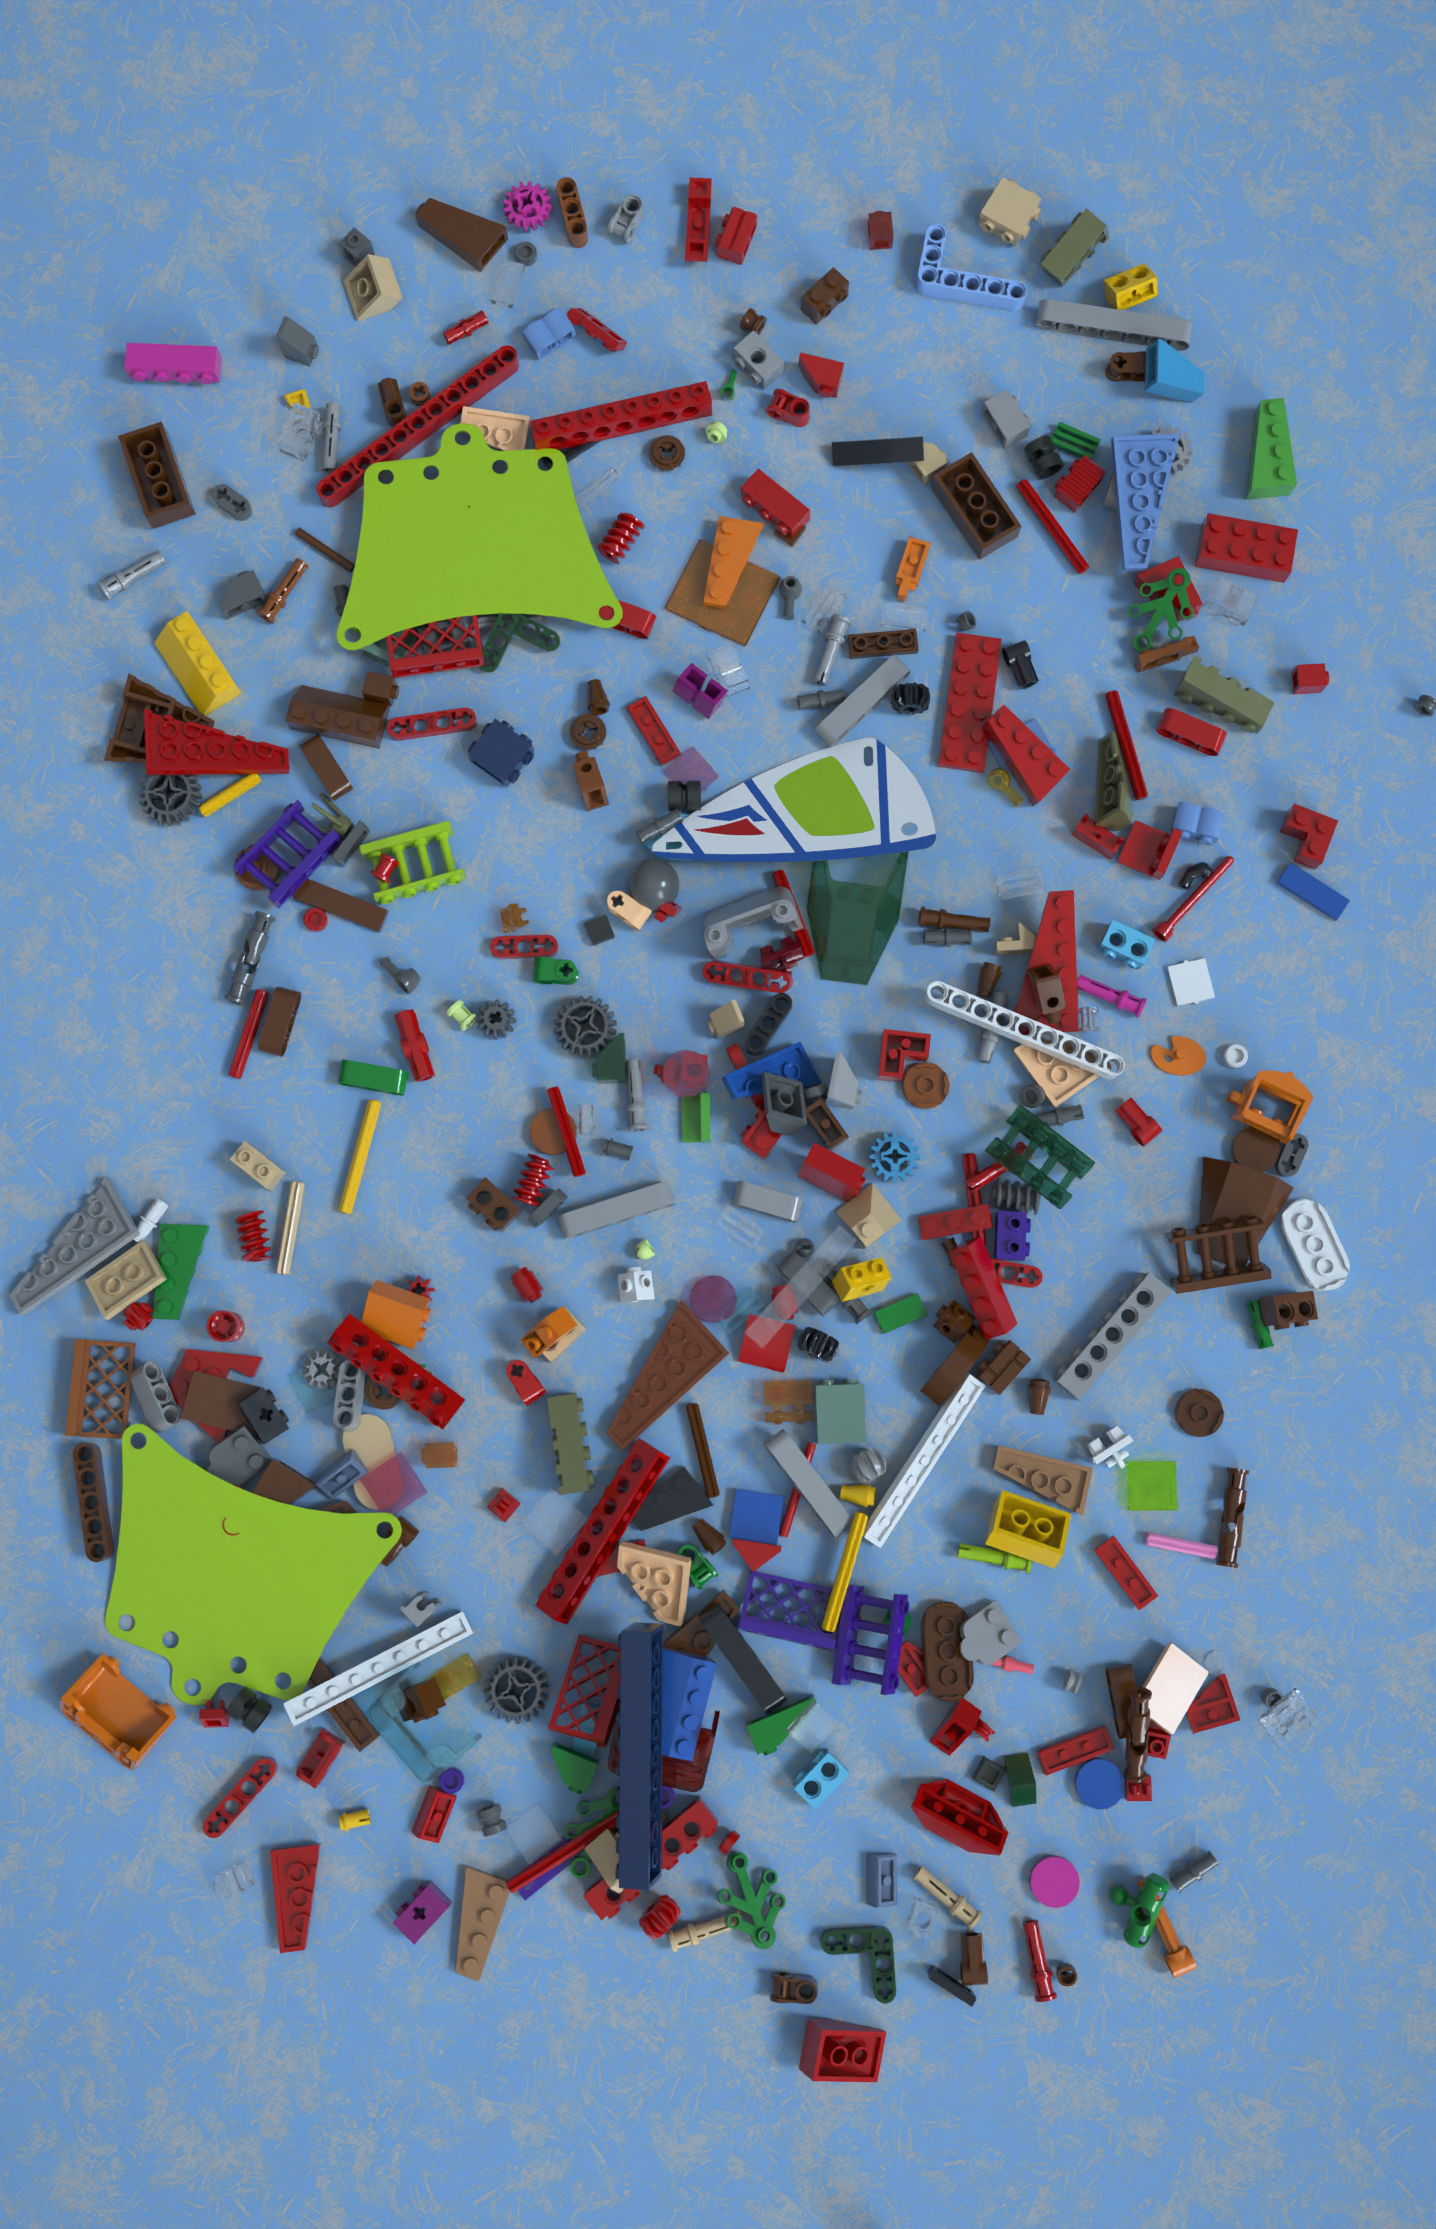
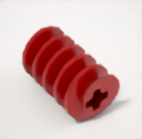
M619 513L617 516L618 520H615L612 523L613 527L608 529V535H605L602 538L603 542L598 544V550L602 556L615 564H619L617 557L625 558L622 550L630 551V547L626 543H635L632 535L640 536L636 528L642 530L645 528V525L639 519L629 513Z
M528 1153L527 1156L532 1161H525L524 1165L529 1170H521L520 1174L525 1179H517V1183L521 1188L513 1189L518 1197L511 1196L510 1198L530 1206H539L540 1203L535 1197H543V1194L538 1189L547 1188V1185L542 1180L550 1179L551 1177L546 1173V1170L553 1171L554 1168L549 1164L548 1160Z
M263 1210L248 1212L235 1219V1224L242 1225L236 1229L237 1233L244 1234L238 1238L240 1243H245L240 1247V1251L247 1253L242 1256V1261L261 1262L273 1258V1256L265 1255L266 1252L271 1250V1247L263 1245L269 1241V1238L262 1237V1234L268 1231L267 1228H260V1225L265 1223L266 1220L258 1218L259 1215L264 1213Z

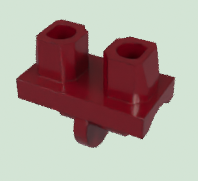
M791 936L783 938L780 941L782 949L775 952L771 945L760 948L762 967L784 970L791 975L790 968L797 966V961L804 959L800 943H795Z

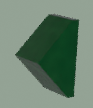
M1028 1753L1003 1756L1012 1807L1036 1804V1781Z

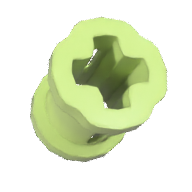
M461 999L455 1002L446 1013L461 1025L460 1029L462 1031L468 1029L476 1021L477 1017L476 1014H472L464 1006V1002Z

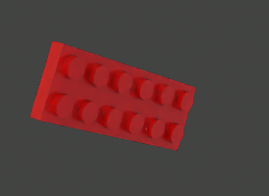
M956 633L938 767L984 773L989 736L983 725L992 716L1002 643L1000 638Z

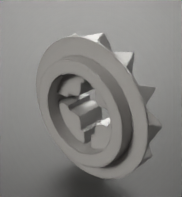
M316 1351L308 1356L303 1365V1376L308 1384L315 1388L326 1389L332 1387L338 1382L341 1362L330 1351ZM315 1363L320 1365L326 1363V1371L330 1376L324 1374L318 1376V1368Z

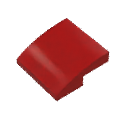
M749 1314L738 1362L785 1372L796 1325Z

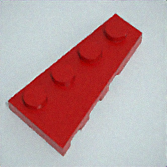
M321 1843L277 1848L270 1851L280 1953L302 1951L307 1947Z

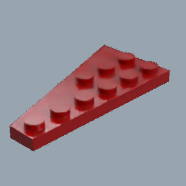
M144 709L147 775L289 774V753L287 748L262 741L257 743L247 740L246 737L241 735L232 736L225 734L223 730L191 721L187 723L173 719V716H161L152 713L151 710Z

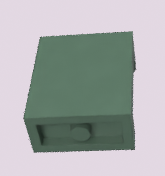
M423 624V625L414 627L412 630H414L415 632H417V633L419 634L418 629H421V628H424V627H427V626H426L425 624ZM405 630L392 635L399 639ZM409 633L403 640V643L412 648L419 639ZM386 637L359 649L361 655L390 668ZM399 645L394 652V658H404L409 651Z
M858 1379L844 1380L843 1385H834V1380H821L820 1385H815L817 1444L866 1442L864 1384H858Z

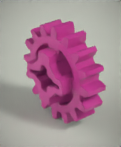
M531 181L528 182L527 186L519 182V188L512 186V193L506 192L507 200H503L505 217H508L509 224L515 222L517 230L520 226H523L524 232H527L528 227H532L533 231H536L537 224L543 227V219L547 221L550 219L549 213H552L551 197L547 195L546 189L541 190L539 183L533 187ZM513 206H514V207L516 208V210L518 211L517 214H516L515 211L513 210Z

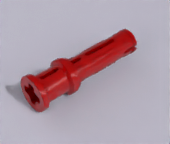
M1018 1142L1016 1147L1009 1152L1001 1153L999 1159L966 1179L964 1184L967 1190L973 1194L1006 1171H1014L1017 1165L1032 1159L1031 1152L1023 1142Z
M1038 1920L1025 1921L1022 1924L1032 1964L1030 1978L1034 1980L1036 1990L1035 2001L1046 2002L1057 1998V1993L1053 1991L1051 1981L1053 1974L1050 1968L1047 1967Z

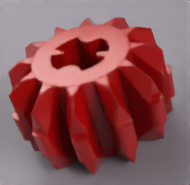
M667 1894L658 1897L657 1900L647 1907L639 1919L642 1931L652 1939L660 1938L677 1921L681 1913L680 1908Z

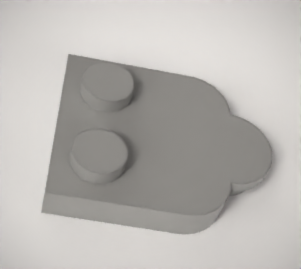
M996 1600L985 1605L960 1626V1635L963 1639L960 1643L961 1655L968 1661H977L982 1665L995 1663L1022 1643V1640Z

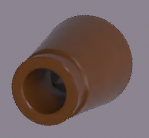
M599 679L590 680L587 683V708L593 715H603L609 711L610 702Z
M988 962L983 963L979 971L978 995L991 997V993H993L1002 975L1001 966Z
M1030 1379V1384L1027 1387L1031 1414L1044 1415L1051 1391L1049 1380Z
M703 1518L692 1527L705 1551L710 1552L712 1556L727 1544L724 1540L725 1536Z

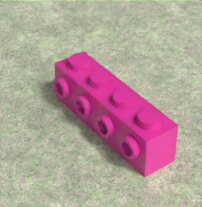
M126 343L124 369L130 379L140 382L145 380L167 382L169 380L180 383H189L190 381L203 384L220 383L222 356L217 346Z

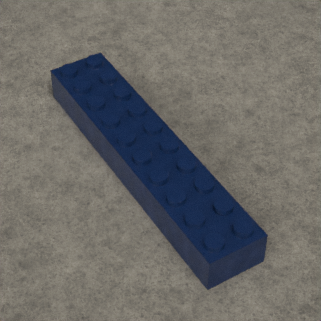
M635 1622L623 1629L618 1636V1648L621 1649V1659L618 1661L617 1670L618 1674H621V1684L618 1686L617 1697L618 1700H621V1710L617 1714V1724L620 1725V1735L617 1738V1750L620 1751V1761L617 1763L616 1772L617 1776L620 1777V1786L617 1788L616 1800L620 1802V1812L617 1813L616 1826L619 1828V1838L616 1841V1853L619 1854V1863L616 1866V1879H619V1888L649 1890L662 1876L664 1624Z

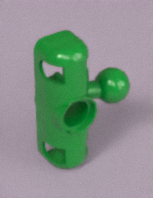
M1150 1873L1144 1879V1884L1137 1898L1130 1896L1127 1889L1120 1885L1112 1887L1109 1891V1898L1114 1905L1122 1906L1126 1904L1132 1907L1127 1924L1128 1927L1123 1936L1126 1943L1134 1948H1142L1149 1942L1170 1887L1169 1882L1156 1873ZM1158 1892L1164 1893L1161 1900H1155ZM1142 1908L1147 1910L1149 1916L1143 1913ZM1141 1936H1148L1145 1942L1140 1941Z

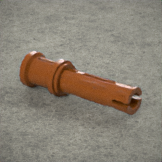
M299 558L295 559V562L275 591L268 593V599L264 605L256 610L258 616L266 622L273 624L279 610L286 606V598L308 568L304 561Z

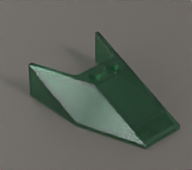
M909 851L900 853L886 883L882 886L833 880L830 876L827 860L812 862L806 909L821 980L868 985L899 921Z

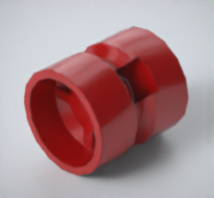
M224 1310L213 1313L206 1325L207 1332L212 1339L225 1343L239 1340L245 1330V1323L241 1316Z

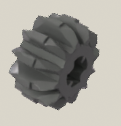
M498 999L495 1000L494 1006L487 1001V1010L482 1007L479 1008V1011L484 1016L476 1017L478 1022H482L479 1024L478 1029L480 1031L485 1030V1037H489L493 1032L494 1040L498 1039V1033H501L502 1037L506 1038V1029L510 1032L514 1031V1028L509 1024L517 1023L516 1018L511 1017L515 1014L514 1009L507 1010L509 1007L507 1002L503 1003L500 1007ZM499 1016L501 1022L493 1024L492 1017L497 1018Z

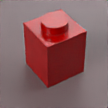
M1325 663L1297 665L1291 672L1293 695L1321 693L1329 684V672L1325 670Z

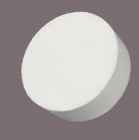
M1238 1044L1229 1046L1223 1053L1224 1063L1233 1069L1242 1067L1248 1060L1247 1050Z

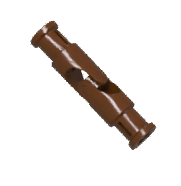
M1227 1467L1229 1472L1228 1487L1225 1488L1224 1511L1222 1513L1219 1535L1221 1548L1220 1557L1216 1561V1565L1238 1568L1239 1564L1236 1563L1238 1548L1241 1547L1243 1511L1247 1496L1245 1482L1249 1470ZM1231 1522L1236 1524L1232 1532L1230 1531L1228 1526V1523Z
M1135 1686L1129 1691L1131 1706L1128 1708V1723L1130 1728H1128L1126 1736L1125 1759L1127 1761V1768L1124 1770V1777L1130 1782L1141 1783L1146 1780L1144 1764L1148 1759V1727L1151 1716L1149 1700L1152 1698V1692L1146 1687Z

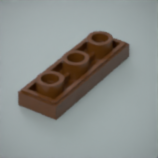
M916 629L848 635L850 659L917 654L919 651ZM885 641L887 644L881 645L880 642Z

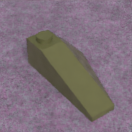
M1111 731L1099 739L1095 825L1120 831L1132 822V799L1116 733Z

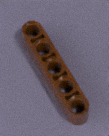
M81 1443L73 1450V1462L85 1553L90 1561L101 1562L109 1559L114 1553L102 1454L97 1444ZM86 1447L91 1450V1457L88 1460H85L83 1457V1451ZM89 1471L95 1477L92 1484L86 1481V1475ZM92 1495L98 1500L95 1508H92L89 1504V1499ZM95 1520H98L101 1524V1529L98 1533L92 1528ZM98 1544L104 1548L102 1557L98 1556L95 1551Z

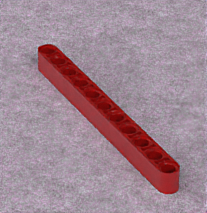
M510 345L500 347L322 479L316 487L322 504L329 508L340 504L364 486V475L367 468L361 469L362 465L369 464L371 466L378 462L399 460L461 414L463 406L470 407L516 373L519 368V361L515 348ZM507 358L512 359L510 362H504ZM489 371L495 372L492 375H486ZM470 385H477L473 389L468 388ZM453 398H459L456 402L450 401ZM435 411H441L439 415H432ZM418 424H422V425H423V426H422L421 428H419V429L414 428V427H415L416 425H418ZM398 438H405L402 442H396ZM381 451H388L385 455H378ZM347 477L351 478L348 482H342ZM327 491H333L331 495L324 496Z

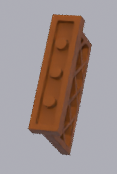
M75 1339L65 1436L122 1439L123 1433L128 1427L132 1388L130 1374L134 1368L136 1343ZM91 1345L102 1346L108 1354L96 1362L91 1356ZM106 1346H113L115 1348L110 1351ZM120 1347L130 1348L129 1358L121 1364L112 1353ZM111 1356L118 1367L107 1375L99 1364ZM90 1360L94 1364L91 1368H89ZM127 1363H128V1371L123 1367V1366L126 1365ZM97 1367L105 1378L93 1386L88 1380V1374ZM122 1369L127 1375V1382L118 1388L110 1377ZM108 1380L116 1391L105 1399L97 1388ZM87 1384L92 1388V1389L89 1390L88 1392H87ZM124 1387H126L125 1395L121 1391ZM94 1391L103 1402L91 1410L85 1402L86 1397ZM119 1393L125 1401L124 1406L116 1412L107 1401ZM105 1404L114 1415L102 1423L94 1412ZM86 1409L89 1413L84 1417V1411ZM122 1411H123V1419L118 1415V1414L121 1413ZM89 1416H92L100 1425L93 1432H82L83 1421ZM117 1417L122 1423L121 1434H112L105 1425ZM101 1428H103L106 1433H97V1432H98Z

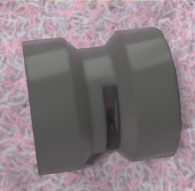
M500 1803L484 1807L476 1812L478 1819L484 1824L482 1827L484 1837L507 1829L505 1820L500 1819L502 1812Z

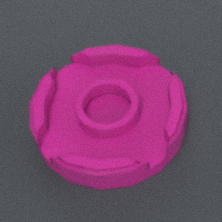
M1056 1855L1040 1859L1032 1868L1029 1879L1031 1891L1037 1900L1045 1906L1052 1908L1068 1905L1074 1900L1079 1891V1876L1073 1864L1064 1857Z

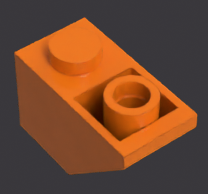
M562 1306L540 1321L521 1338V1341L533 1357L537 1358L577 1326V1323L565 1307Z

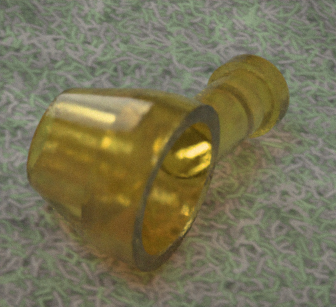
M1004 768L992 770L988 775V785L995 791H1003L1014 803V806L1017 807L1024 799L1010 786V773ZM996 776L1000 777L1002 780L1000 785H997L994 782V778Z

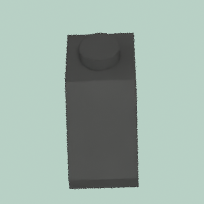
M284 316L276 337L285 358L310 366L312 360L317 358L319 346L314 335L289 317Z
M254 570L243 571L237 577L232 578L220 606V610L226 620L261 606L266 602L267 597Z

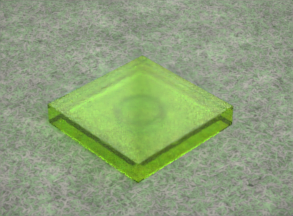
M1176 1461L1126 1462L1128 1511L1178 1510Z

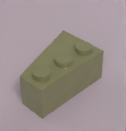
M1087 208L1083 213L1079 212L1074 217L1071 228L1067 232L1063 231L1056 241L1057 245L1052 250L1049 249L1041 259L1042 270L1062 287L1081 268V263L1086 257L1089 256L1091 258L1095 253V246L1100 241L1105 243L1109 239L1107 225Z

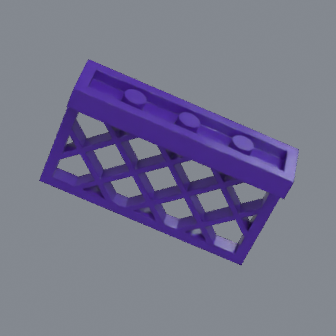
M750 1570L738 1630L833 1651L835 1649L841 1612L835 1631L831 1634L821 1632L816 1623L822 1620L825 1614L814 1621L807 1608L819 1601L826 1612L827 1608L821 1599L831 1594V1588ZM754 1577L764 1579L769 1586L768 1589L757 1595L752 1587ZM769 1580H770V1581H775V1582H777V1583L774 1584V1585H771V1583L769 1582ZM781 1583L788 1584L793 1592L782 1601L774 1590ZM793 1586H797V1587H801V1588L798 1589L797 1591H795V1589L793 1588ZM804 1589H810L817 1599L805 1606L798 1593ZM771 1590L778 1603L767 1610L760 1597ZM751 1591H752V1593H753V1595H754L755 1597H754L753 1599L749 1600L750 1594H751ZM816 1591L823 1592L824 1594L819 1597ZM795 1596L802 1608L790 1615L783 1603ZM757 1599L764 1612L757 1617L746 1615L748 1605ZM781 1605L788 1618L782 1622H775L769 1612ZM802 1611H805L812 1622L805 1628L798 1627L793 1620V1617ZM766 1614L769 1620L762 1619L761 1617ZM788 1620H790L793 1625L784 1624V1623L787 1622ZM814 1625L817 1631L810 1630L808 1628Z

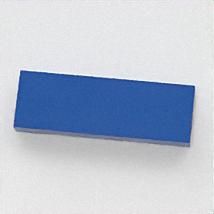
M1292 863L1287 866L1277 882L1278 885L1335 921L1338 920L1350 901Z

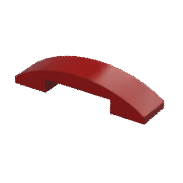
M689 177L685 261L707 262L712 178Z

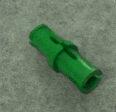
M1260 1300L1246 1303L1252 1321L1250 1327L1254 1329L1259 1346L1258 1349L1274 1346L1268 1326L1264 1327Z

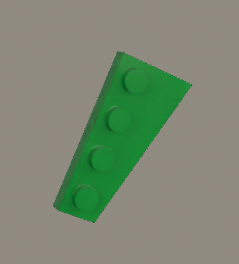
M160 1224L158 1263L167 1280L155 1287L154 1319H180L189 1292L188 1288L196 1270V1263L199 1255H201L203 1242L210 1226Z

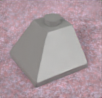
M836 1051L825 1103L827 1105L853 1109L855 1104L860 1103L862 1090H857L859 1083L842 1052Z

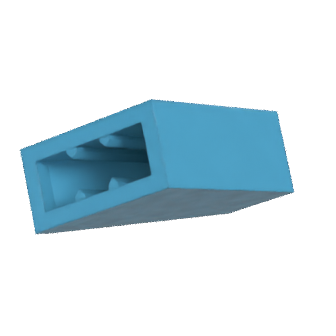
M1161 339L1156 340L1146 348V392L1192 403L1204 394V372Z

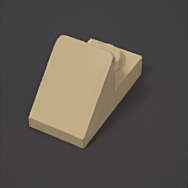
M1018 922L1016 925V940L1014 941L1012 937L999 939V942H996L994 945V956L1032 953L1036 936Z

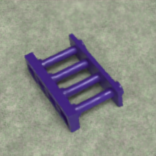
M299 800L294 804L290 803L284 809L283 815L246 854H241L233 866L240 876L248 871L270 891L269 900L278 909L342 843L340 836L334 830H331L329 833H323L301 813L305 809ZM294 820L318 840V844L313 850H307L285 831ZM278 837L302 857V861L297 867L290 866L270 848V845ZM262 854L286 874V878L280 884L273 882L253 864Z
M848 1584L842 1605L831 1684L851 1685L852 1679L881 1685L880 1694L882 1695L895 1694V1690H897L899 1685L897 1674L905 1615L909 1611L908 1594H894L893 1600L865 1595L863 1592L864 1586ZM868 1605L892 1610L890 1625L861 1620V1606ZM861 1629L888 1635L886 1650L859 1645L857 1642L858 1631ZM858 1654L885 1660L883 1675L855 1669L853 1666L854 1656Z

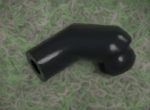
M1205 862L1189 866L1178 885L1188 890L1196 877L1208 878L1212 873V868Z

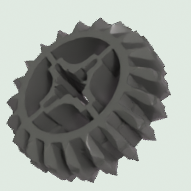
M145 775V779L148 782L140 783L144 790L138 792L139 796L143 798L139 803L142 807H145L143 811L146 815L150 814L149 818L152 821L157 820L160 825L166 822L168 826L172 827L174 820L178 825H181L182 818L190 821L188 815L190 813L196 815L197 812L193 808L201 806V803L197 800L203 798V795L198 792L202 787L197 783L198 778L195 775H153L151 777ZM176 779L186 783L187 791L178 788V785L175 783ZM174 792V795H171V798L168 799L167 795ZM154 799L164 802L166 811L157 809ZM184 802L180 807L177 808L179 803Z
M579 996L580 1003L576 1004L572 998L570 999L571 1007L565 1003L562 1005L566 1011L565 1013L562 1011L557 1012V1015L562 1020H554L555 1025L561 1026L554 1029V1033L562 1034L556 1040L558 1043L565 1041L562 1045L564 1051L571 1047L569 1050L571 1056L577 1050L578 1058L582 1059L583 1053L587 1052L588 1059H591L592 1051H595L596 1055L600 1056L599 1048L602 1047L607 1051L609 1048L605 1042H614V1039L609 1035H616L617 1030L610 1027L616 1026L617 1021L609 1020L615 1015L613 1011L607 1012L609 1009L608 1004L600 1008L601 999L598 998L595 1004H593L592 996L588 997L587 1002H584L583 996ZM590 1010L584 1017L572 1016L578 1011ZM597 1013L605 1022L604 1032L594 1026ZM585 1022H589L591 1029L582 1032L580 1025L583 1023L585 1025ZM567 1023L572 1024L577 1029L574 1042L567 1035ZM587 1037L599 1038L592 1044L581 1045V1042L583 1043Z
M515 1655L513 1657V1664H511L508 1657L504 1658L505 1667L500 1662H497L495 1666L499 1672L491 1669L489 1675L494 1679L488 1678L485 1680V1684L490 1685L491 1688L484 1689V1694L492 1695L485 1702L486 1704L494 1702L495 1705L491 1707L490 1711L494 1712L498 1708L500 1712L497 1718L501 1719L506 1714V1723H510L512 1716H515L516 1724H520L521 1716H523L526 1722H529V1713L534 1717L539 1715L536 1707L544 1710L545 1705L540 1700L548 1701L549 1696L543 1694V1691H549L550 1686L542 1685L549 1678L548 1676L541 1678L539 1676L544 1671V1668L540 1667L535 1671L533 1668L536 1666L537 1661L534 1660L528 1666L526 1665L528 1661L526 1656L523 1658L522 1663H519V1657ZM514 1670H522L533 1679L523 1681L519 1679ZM507 1672L509 1686L498 1693L499 1679ZM513 1683L516 1684L517 1687L526 1686L520 1692L521 1696H519L517 1692L509 1693V1691L514 1687L512 1685ZM536 1687V1698L527 1707L525 1693L531 1688ZM513 1699L520 1709H512L501 1700Z

